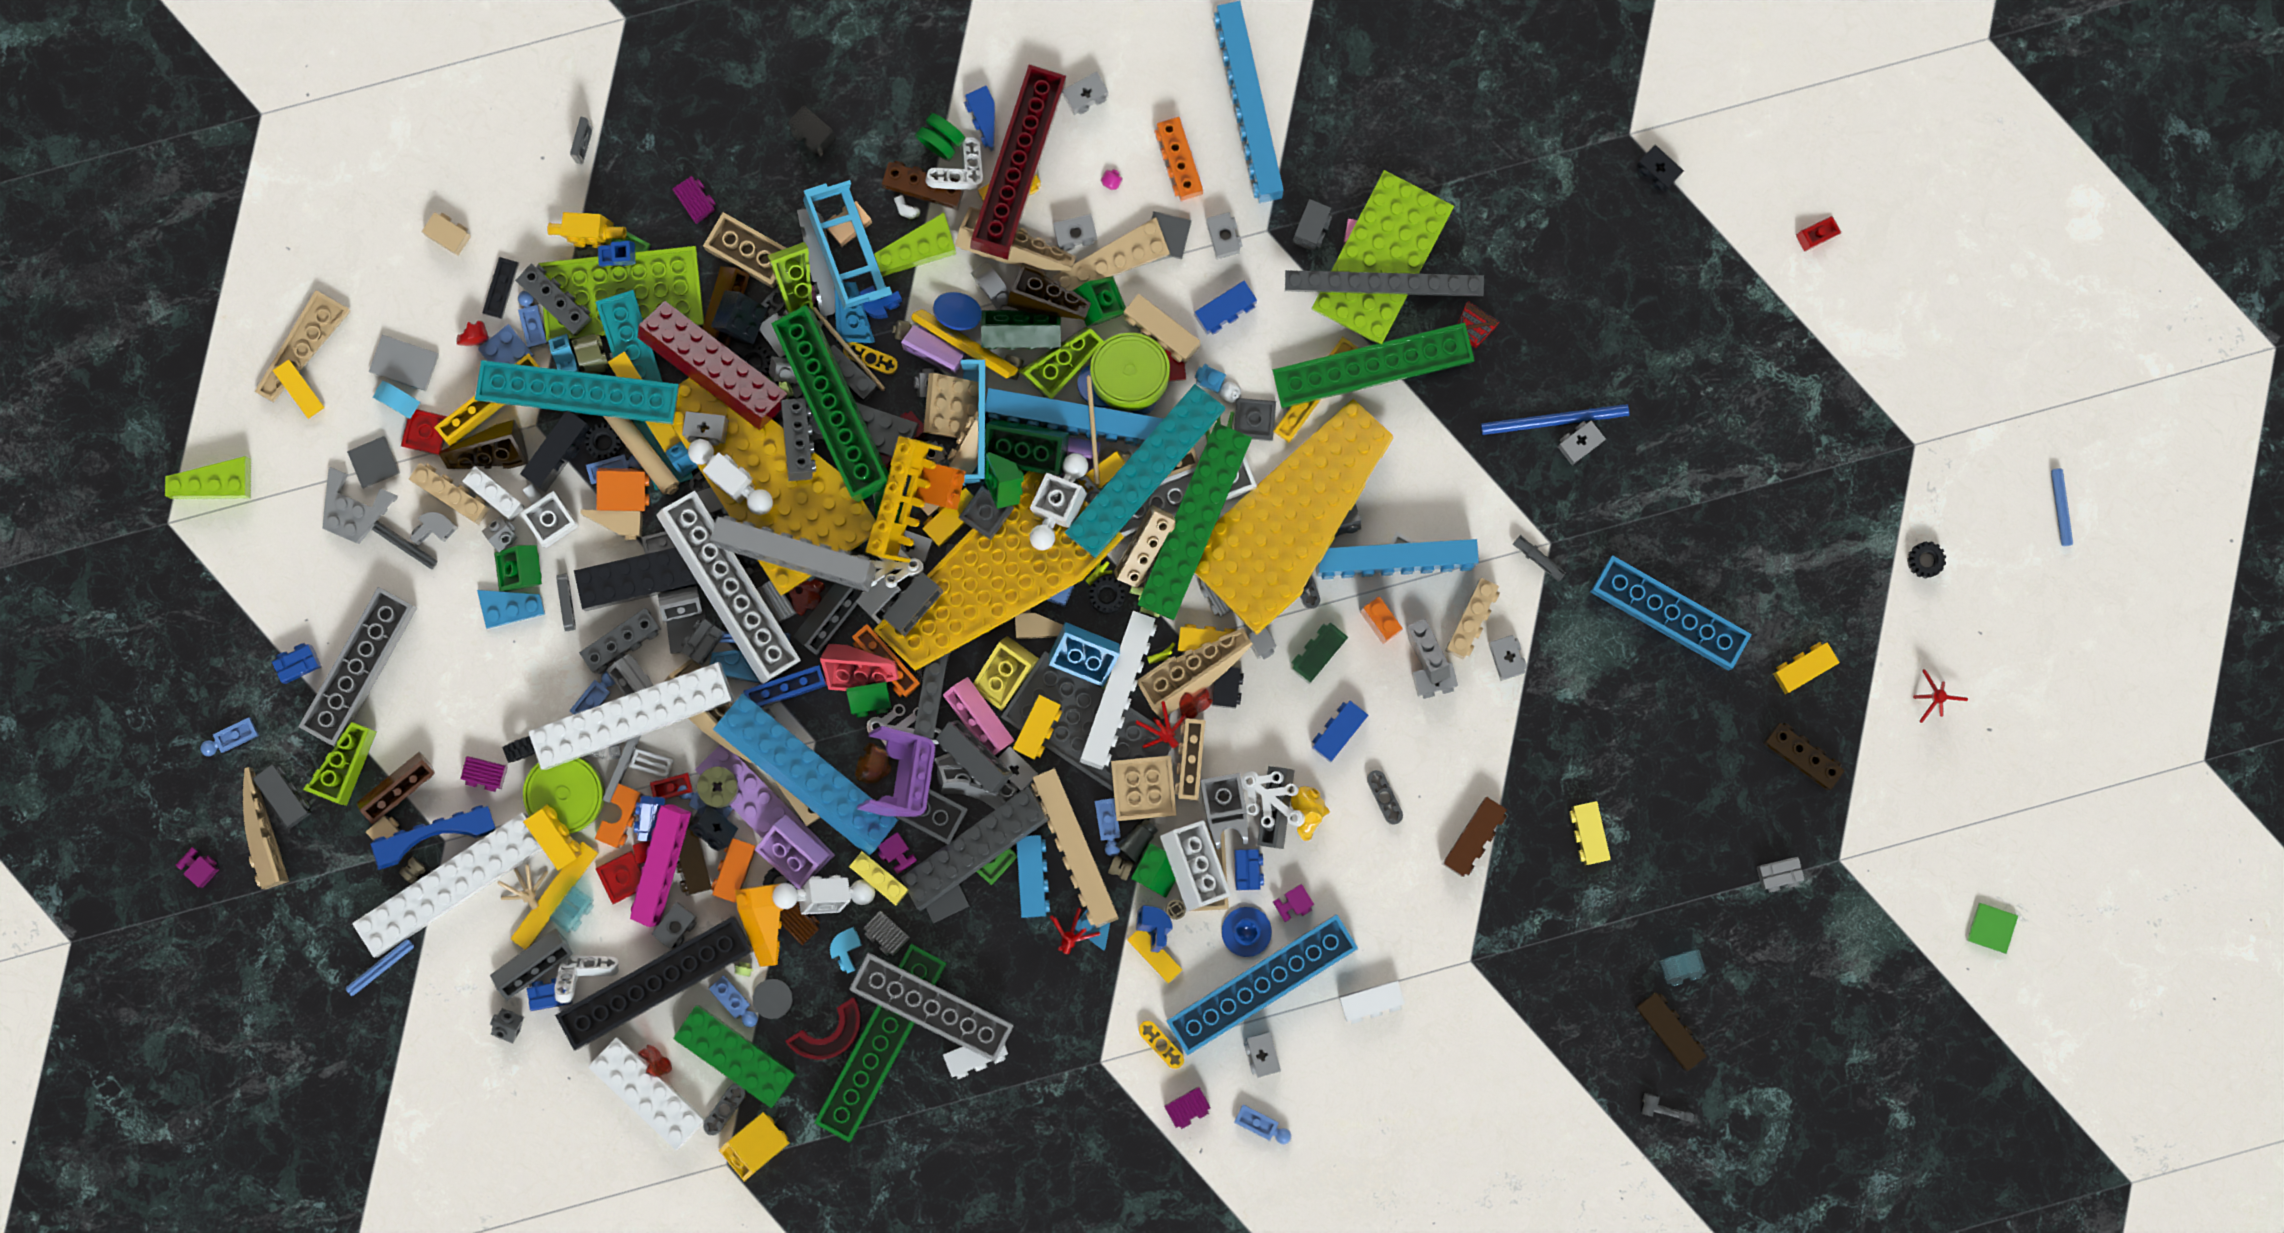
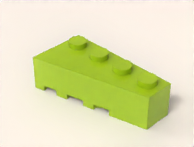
M942 213L876 252L874 255L883 277L957 253L945 214Z
M805 242L767 255L787 314L805 305L813 310L809 250Z
M1084 327L1061 342V347L1049 350L1018 372L1045 398L1052 399L1104 341L1091 328Z
M243 456L165 476V496L170 499L251 498V459Z
M351 722L337 741L333 751L329 752L320 769H317L313 779L303 790L347 806L377 731Z

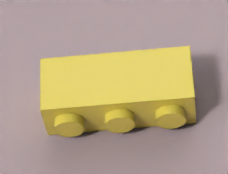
M1597 801L1571 807L1572 811H1569L1570 819L1576 826L1574 837L1576 843L1579 842L1581 850H1578L1580 861L1584 862L1585 865L1611 860Z
M863 851L849 866L895 905H898L908 893L909 889Z

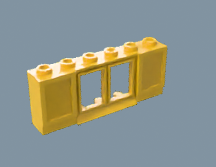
M898 437L891 461V471L876 523L872 527L866 553L885 559L910 563L911 559L898 555L901 544L906 546L914 544V540L904 536L907 525L913 527L919 525L918 519L909 517L912 505L923 508L925 505L924 500L915 498L918 486L926 489L930 487L929 481L921 479L923 467L935 469L936 467L934 461L926 459L928 450L930 448L942 451L943 447L911 438ZM912 475L907 494L903 496L907 476ZM904 502L899 521L895 523L899 504Z

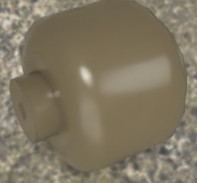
M898 320L895 325H892L891 332L894 333L895 339L903 340L912 328V325L909 321Z

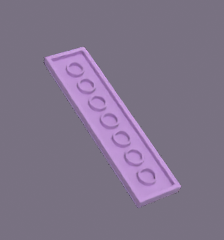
M719 745L695 769L700 776L707 769L716 766L726 768L733 773L737 779L739 789L737 798L730 806L762 839L776 822L787 815L829 853L830 856L812 877L835 856L737 755L722 745ZM720 783L719 785L714 784V790H718L719 792H721L722 783Z

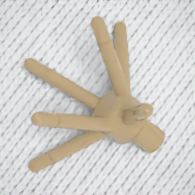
M526 864L527 886L518 869H514L523 891H518L501 881L497 883L516 894L502 896L501 900L522 899L524 903L528 902L533 910L539 906L534 898L537 896L535 891L548 874V871H544L532 888L530 867Z

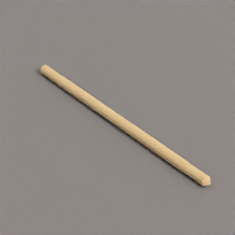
M813 307V311L820 321L879 389L885 391V387L817 308Z
M1088 375L1086 379L1095 484L1098 486L1100 480L1092 378Z

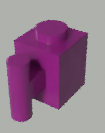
M898 832L878 846L880 850L877 853L883 861L887 860L891 863L897 859L899 864L893 867L897 874L917 861L913 854L907 858L903 855L909 850V847Z
M191 847L176 866L182 870L188 865L189 868L184 875L197 887L203 888L219 869L215 866L217 864L216 861L210 856H199L195 860L193 857L198 851Z
M1302 884L1284 894L1288 901L1285 904L1281 902L1280 898L1273 901L1284 922L1291 919L1288 913L1289 910L1293 909L1296 915L1301 913L1304 916L1312 911L1311 906L1314 905Z

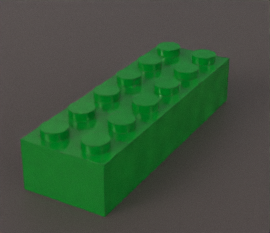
M700 1005L694 1007L673 1037L679 1044L770 1108L776 1105L797 1075Z

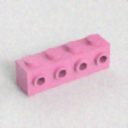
M968 677L953 685L943 694L967 729L995 756L1015 741Z

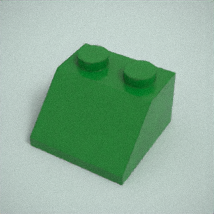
M1113 277L1087 281L1072 290L1091 303L1084 320L1086 327L1098 325L1124 315L1126 307Z
M986 453L984 480L996 508L1020 504V495L1023 494L1021 486L1022 482H1024L1023 472L1018 470L1016 463L993 453Z
M537 545L514 546L494 553L499 592L531 588L542 584Z
M886 682L846 688L851 714H856L857 718L869 716L868 712L876 711V714L888 713V709H892L889 685Z
M1150 843L1131 879L1167 898L1176 879L1166 851Z

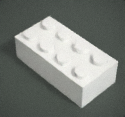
M1204 820L1160 836L1187 912L1231 896Z

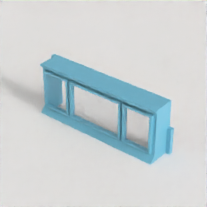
M850 180L827 187V184H823L803 191L805 194L803 202L844 310L892 295L890 286H885L849 189L851 186ZM841 194L848 215L820 223L813 202ZM851 221L868 266L839 274L823 229ZM870 272L877 291L848 299L842 281Z
M961 360L963 379L979 382L978 464L972 475H965L963 486L984 485L985 360Z

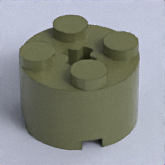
M591 334L571 340L581 372L591 374L606 372L605 369L609 367L605 353L601 354L600 352L603 350L599 334Z
M718 766L711 767L699 777L697 791L706 805L713 808H724L731 805L737 798L738 782L733 773L728 769ZM722 783V791L719 792L717 790L714 792V784L719 785Z

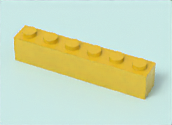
M529 353L515 363L517 365L539 367ZM473 396L434 428L447 444L452 446L505 404L476 401L475 396Z

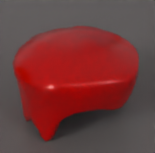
M477 321L475 324L468 322L464 333L457 335V345L476 346L488 341L489 336L485 324L482 321Z

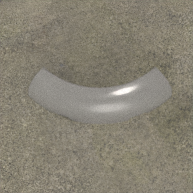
M806 209L797 210L803 242L806 243L809 250L810 273L812 281L816 282L814 283L820 313L825 317L835 313V285ZM816 212L820 223H823L822 216ZM823 229L824 235L829 245L826 229Z
M961 765L938 766L937 769L940 795L961 794L971 796L987 803L996 810L1018 794L1017 790L1011 787L1008 782L999 792H986L982 789L981 784L976 779L970 777L967 770Z

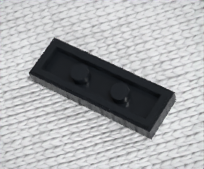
M499 257L483 308V314L503 319L519 266L518 262Z

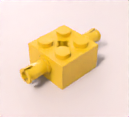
M563 212L562 224L548 223L547 226L548 235H560L567 239V242L573 243L575 247L592 245L594 248L611 245L612 238L625 240L627 230L626 227H613L614 223L601 214Z

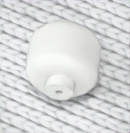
M1227 382L1221 386L1219 394L1224 401L1235 403L1237 398L1241 397V389L1239 386Z

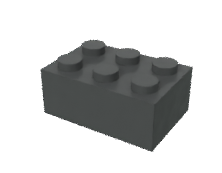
M929 789L926 810L923 814L915 817H896L949 845L954 839L968 809Z

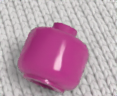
M1115 169L1112 171L1106 170L1101 178L1102 185L1111 190L1118 189L1122 182V177L1119 175L1120 172Z

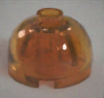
M871 742L868 743L863 749L866 751L863 757L860 756L858 759L855 776H857L856 780L871 784L879 782L884 776H888L891 765L889 764V756L882 747Z

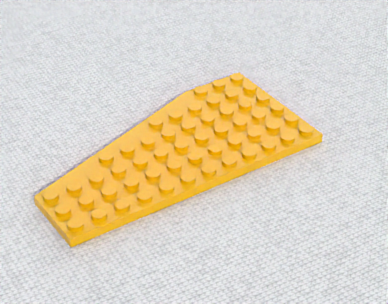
M690 377L679 384L674 425H671L686 449L688 450L691 444L682 435L686 411L726 416L729 420L725 444L719 443L718 446H713L714 455L716 456L719 452L724 457L727 454L739 466L738 469L742 467L753 478L751 482L755 485L754 490H766L772 496L773 506L771 510L764 515H756L749 510L746 498L738 504L702 471L707 466L706 464H697L729 516L735 518L736 522L743 524V521L750 522L758 529L767 527L779 535L784 532L792 535L793 539L799 541L801 538L812 541L813 545L825 544L830 546L831 550L837 552L839 549L850 552L870 538L872 527L876 520L863 500L857 502L851 498L838 470L814 452L811 454V460H815L816 472H812V479L788 481L784 430L779 424L771 419L759 431ZM706 426V428L702 429L701 431L704 433L705 430H709V428ZM758 560L781 596L812 576Z
M1352 399L1256 485V489L1246 494L1216 522L1195 574L1256 635L1303 593L1304 586L1317 564L1321 562L1335 538L1334 535L1349 510L1351 511L1379 459H1382L1394 438L1393 435L1356 400Z
M1028 471L1024 475V482L1021 484L1023 494L1020 495V504L1012 505L1014 510L992 540L972 528L926 575L940 586L944 592L904 637L885 619L879 623L874 632L916 671L1082 581L1124 536L1118 532L1095 559L1066 536L1064 532L1068 528L1055 524L1053 528L1055 533L1054 544L1047 550L1034 548L1030 542V533L1034 527L1042 525L1044 519L1035 516L1030 507L1046 474ZM1085 500L1078 512L1076 519L1089 505Z

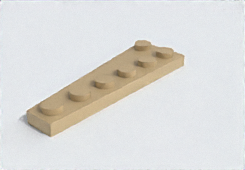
M1157 218L1151 219L1075 263L1071 271H1062L1052 277L1053 280L1059 281L1063 288L1072 291L1087 281L1112 277L1170 255Z
M315 290L255 392L274 403L285 390V387L272 370L289 359L297 371L300 372L351 310Z

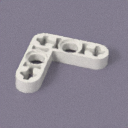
M968 137L961 146L963 169L931 168L926 175V184L932 188L979 189L983 181L979 141ZM968 145H970L971 148H973V151H972L971 154H969V153H970V147H969ZM972 160L977 163V166L972 167L968 165L967 161ZM973 173H975V174H974V180H975L976 182H973V179H971V176H972ZM956 176L959 178V181L953 182L949 177Z
M569 956L559 964L554 988L555 999L561 1003H566L573 999L577 976H613L619 971L618 960L614 957ZM586 965H594L590 968L585 967ZM571 978L569 981H563L562 979Z

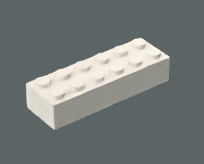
M616 1037L588 1067L675 1150L680 1149L706 1120L620 1037Z

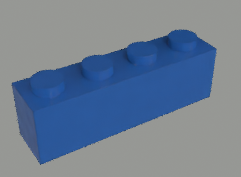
M818 665L744 690L743 692L745 696L759 707H766L825 687L827 683L822 668Z

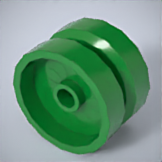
M930 113L925 120L927 127H920L915 137L934 154L946 161H950L955 155V150L952 146L960 147L966 140V137L947 120L935 113Z

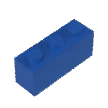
M1242 281L1195 311L1194 316L1207 335L1209 333L1216 334L1222 329L1221 326L1227 322L1231 324L1239 318L1238 315L1242 312L1249 313L1255 308L1257 299L1246 282Z
M1349 701L1347 704L1343 702L1337 709L1338 716L1335 719L1331 717L1324 726L1327 728L1323 734L1318 733L1312 741L1314 743L1312 749L1330 763L1369 716L1352 701Z

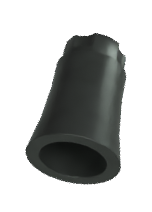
M1142 819L1115 846L1120 849V852L1126 858L1136 864L1158 829L1147 819Z

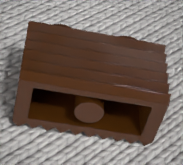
M799 901L793 907L780 911L779 921L782 922V925L801 945H804L821 929L818 926L820 922L814 915H801Z

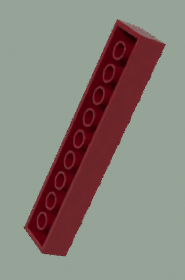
M1028 65L971 238L970 249L1006 260L1009 259L1065 87L1066 75Z

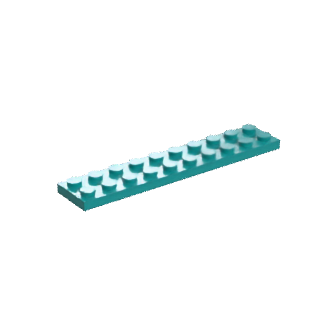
M634 290L596 301L613 358L625 351L643 380L663 382L653 349L637 338L638 327L643 321V317ZM633 420L635 426L679 483L693 479L692 471L681 477L645 421ZM653 482L655 491L660 490L657 487V485Z
M481 360L475 399L476 401L674 425L679 384Z
M1194 384L1071 524L1070 528L1064 532L1066 536L1096 559L1226 410L1225 406Z

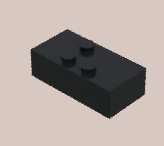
M566 411L520 474L546 493L571 458L574 459L578 455L579 447L586 439V433L590 432L589 429L591 427L570 411Z

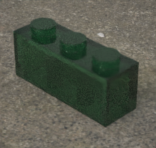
M1331 622L1328 625L1323 624L1316 632L1319 636L1315 641L1310 639L1305 645V653L1302 656L1298 654L1291 662L1294 665L1291 670L1308 684L1314 680L1348 639V636Z

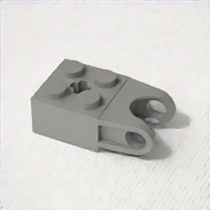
M1240 773L1200 780L1207 823L1216 849L1221 848V834L1228 828L1236 829L1243 840V844H1248L1247 810ZM1221 793H1224L1225 796H1229V799H1226V802H1222V800L1218 799Z

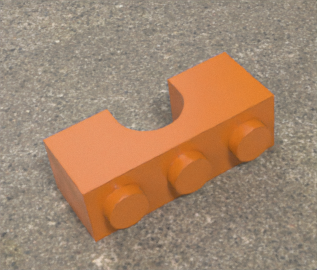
M618 783L610 802L617 804L621 808L622 816L616 823L602 820L595 839L618 849L620 846H624L628 835H626L628 827L632 828L636 816H634L636 802L640 803L643 793Z

